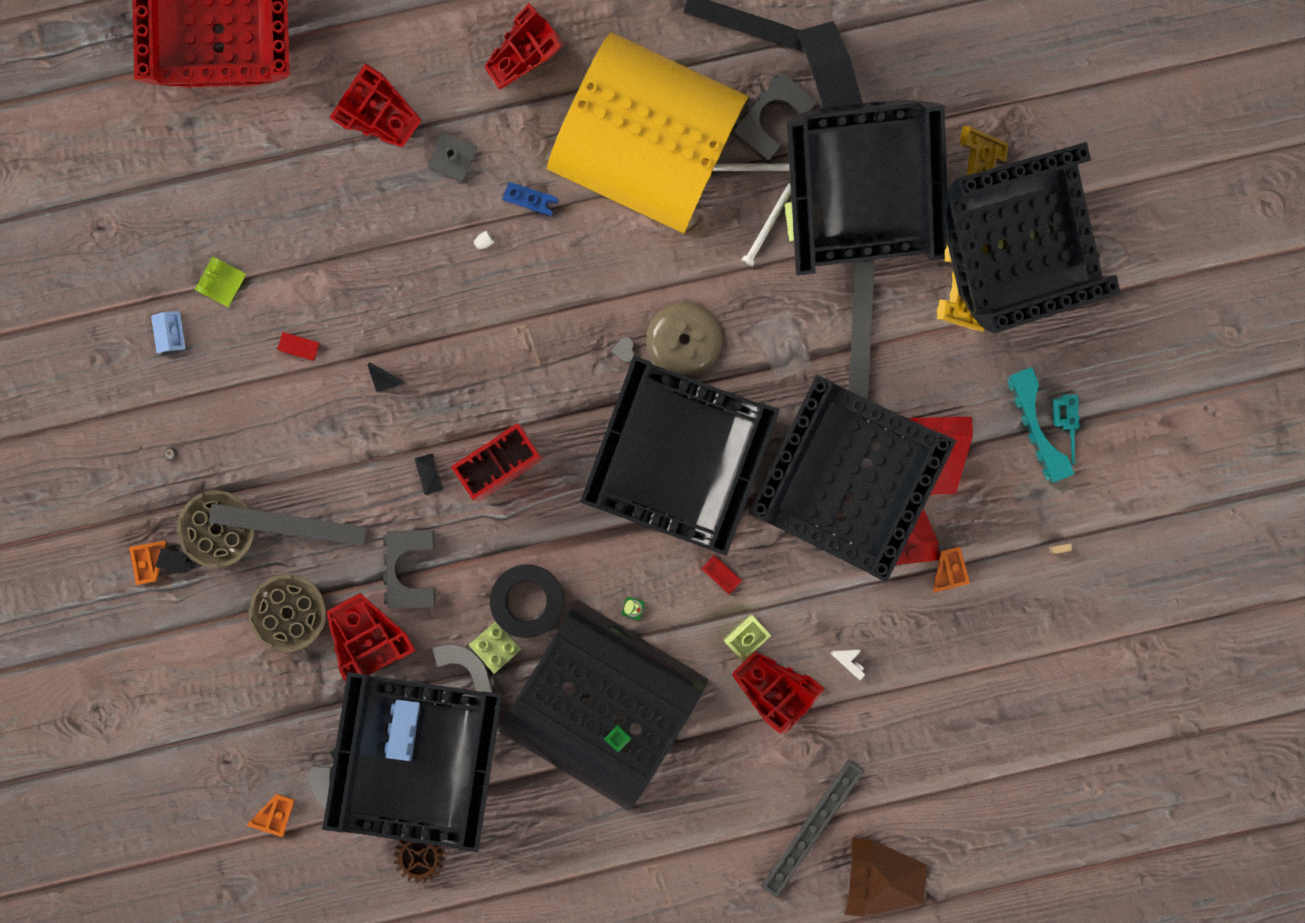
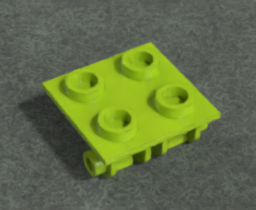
M212 256L195 290L229 308L246 273Z

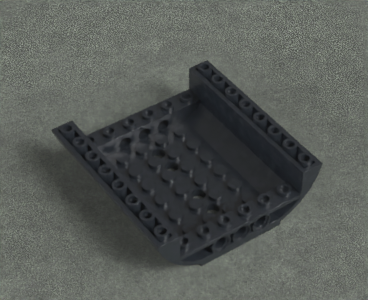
M1087 142L957 178L948 190L942 224L959 296L962 297L975 320L993 334L1121 294L1117 275L1102 276L1078 168V164L1091 161ZM1047 225L1050 228L1049 235H1047L1045 232V228ZM1031 230H1033L1035 233V238L1033 240L1030 238ZM1000 239L1003 241L1004 244L1002 249H1000L998 246V242ZM984 244L988 248L986 254H984L982 251V247Z
M816 374L748 514L887 583L957 440L940 432H935ZM875 441L879 442V451L872 452L870 445ZM870 459L872 466L869 469H863V460ZM849 493L855 496L852 504L845 502V496ZM841 510L846 512V519L844 521H838L836 518L837 513Z
M577 600L502 722L498 732L630 811L650 783L690 717L709 679L580 600ZM566 683H572L575 690L573 693L567 694L564 692L563 686ZM581 694H590L591 702L583 704L580 701ZM621 713L624 715L625 721L618 725L632 739L617 752L604 738L617 725L613 720L614 715ZM633 724H639L642 728L641 732L637 735L632 734L630 731V727Z

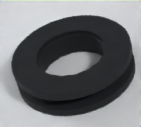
M524 564L508 569L496 580L490 594V609L496 623L505 632L520 638H532L546 633L556 624L563 610L564 597L558 580L548 570L536 565ZM522 581H531L538 584L546 595L544 612L532 621H523L516 618L510 612L507 605V597L510 590L515 584Z

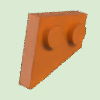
M167 540L129 547L136 585L157 581L160 568L155 567L161 548L167 547Z
M958 546L941 551L933 593L970 584L961 547Z
M276 794L248 822L247 826L283 837L295 799Z

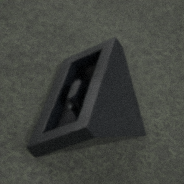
M371 362L368 363L367 366L376 392L403 386L404 382Z
M433 453L414 458L424 494L427 495L443 490Z

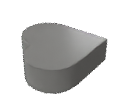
M624 337L615 345L611 352L625 363L631 362L634 356L632 350L633 341L628 337Z

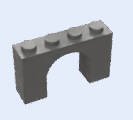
M781 73L779 77L775 75L769 83L771 85L767 91L763 90L758 95L757 99L759 101L755 106L751 104L745 111V118L743 120L739 119L734 125L733 135L767 163L779 151L781 145L761 128L759 116L762 110L771 104L779 103L788 106L796 114H801L813 110L818 102L784 73Z
M386 531V535H383V546L387 547V554L383 556L384 566H387V573H384V585H387V593H384V604H387V608L436 607L435 588L409 587L399 579L397 574V564L404 553L410 550L435 549V531Z

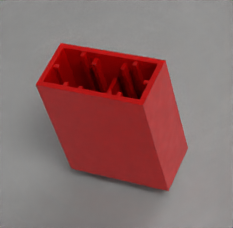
M516 423L452 465L451 468L471 499L481 501L544 460L525 429L519 423Z

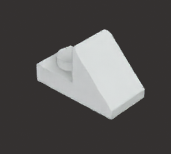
M860 649L831 651L830 654L859 680L865 676L862 672L864 668L856 661L854 663L851 662L861 651Z

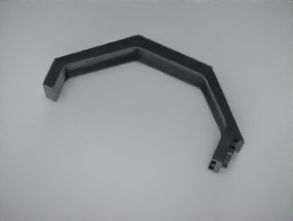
M834 21L796 31L797 42L800 41L811 67L822 108L863 103L849 54Z

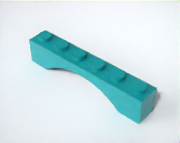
M1030 367L1008 376V388L1014 392L1016 397L1014 403L1017 409H1020L1022 412V423L1024 427H1028L1030 432L1028 438L1030 443L1036 447L1037 452H1035V456L1038 462H1041L1044 470H1042L1045 480H1049V483H1054L1074 475L1068 456L1054 448L1045 438L1039 427L1035 409L1039 383L1033 368Z

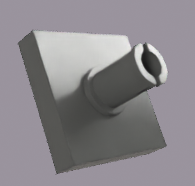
M441 132L428 164V169L464 182L478 147Z

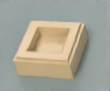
M1071 543L1049 546L1051 554L1070 552L1072 550Z

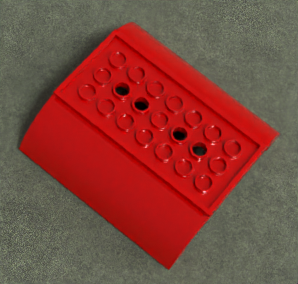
M132 0L134 80L183 88L259 86L278 82L290 76L288 0ZM217 25L224 26V31L221 34L214 33V28ZM220 43L223 44V52L216 53L214 50L215 46Z

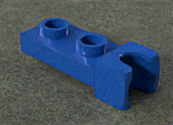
M508 182L502 199L505 202L549 217H553L554 214L551 210L547 209L548 204H557L559 202V199L555 196Z

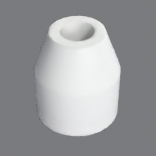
M487 230L479 234L473 241L478 250L487 248L495 243Z

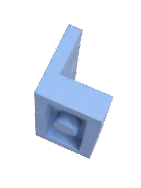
M180 311L161 312L152 315L156 352L163 353L185 349Z

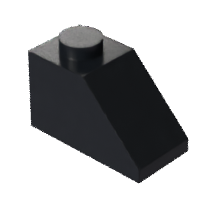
M161 548L155 567L178 573H186V570L189 571L192 565V560L185 552L172 548Z

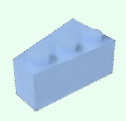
M396 700L395 704L392 703L390 715H393L392 723H389L387 734L390 736L389 741L385 745L384 754H386V758L412 761L421 703Z

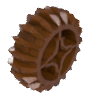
M399 840L403 846L396 845L395 848L400 852H394L393 856L399 858L394 860V864H400L396 870L400 871L403 869L404 871L401 877H405L408 874L407 881L410 882L412 877H415V883L419 882V878L422 879L423 883H426V876L433 880V874L437 876L440 874L438 869H443L444 865L439 862H445L446 860L445 857L440 856L445 854V850L438 849L441 846L427 844L419 849L410 845L414 842ZM431 848L435 855L434 865L430 863L427 856ZM405 849L409 851L408 853L412 858L409 865L406 864L404 859ZM426 850L422 857L424 860L419 859V861L417 860L415 863H413L416 860L417 855H419L420 853L422 854V852ZM417 865H421L429 870L417 872L412 869Z

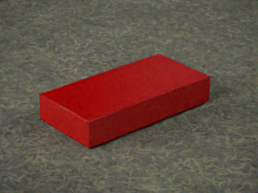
M282 332L277 350L315 361L320 343Z
M715 555L701 568L729 595L742 581Z

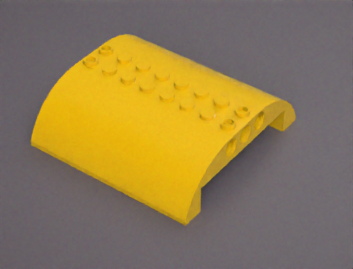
M611 32L600 46L582 81L556 138L546 169L685 234L699 199L749 96Z

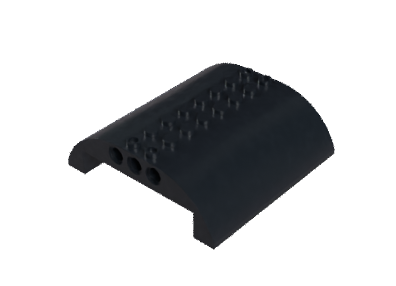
M915 100L850 104L807 111L787 121L796 276L816 274L815 266L926 254L930 260L945 259L947 241L942 221L944 220V206L947 196L945 106L943 104Z
M633 356L580 503L727 556L780 409L764 403L759 404L653 365L648 360Z
M348 672L322 830L451 847L478 853L503 694ZM396 700L421 703L412 761L386 758V754H384L385 745L389 741L390 736L387 734L389 723H392L393 715H390L392 703H396Z

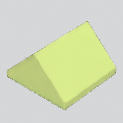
M750 614L723 641L742 661H745L771 635Z

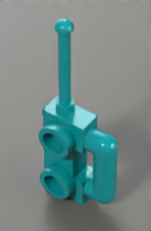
M1061 395V398L1053 399V425L1062 427V430H1070V463L1074 465L1076 464L1074 433L1075 429L1080 427V416L1078 414L1079 399L1078 395ZM1060 406H1065L1066 419H1061Z

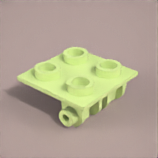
M496 621L469 644V647L493 674L521 650Z

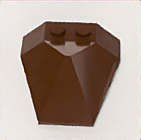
M852 837L850 855L852 862L849 892L846 895L845 915L866 917L924 903L927 864L877 843L872 839Z

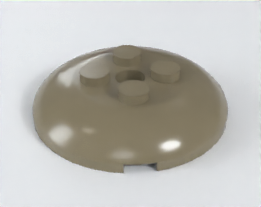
M690 302L674 303L660 310L652 319L646 336L647 350L656 366L689 378L696 377L708 371L717 361L722 349L721 328L716 318L706 308ZM687 335L690 338V342L683 345L679 342V337Z
M208 491L192 498L181 511L177 524L180 545L186 555L200 565L212 568L229 566L240 560L247 553L252 545L255 530L220 525L221 533L215 534L213 531L215 524L209 523L211 505L219 504L245 509L249 508L234 494L225 491Z
M279 575L262 583L253 594L248 611L249 623L255 636L267 647L282 652L297 651L310 645L321 633L326 620V606L320 591L307 579L297 575ZM287 607L293 610L291 618H287L284 615V610Z

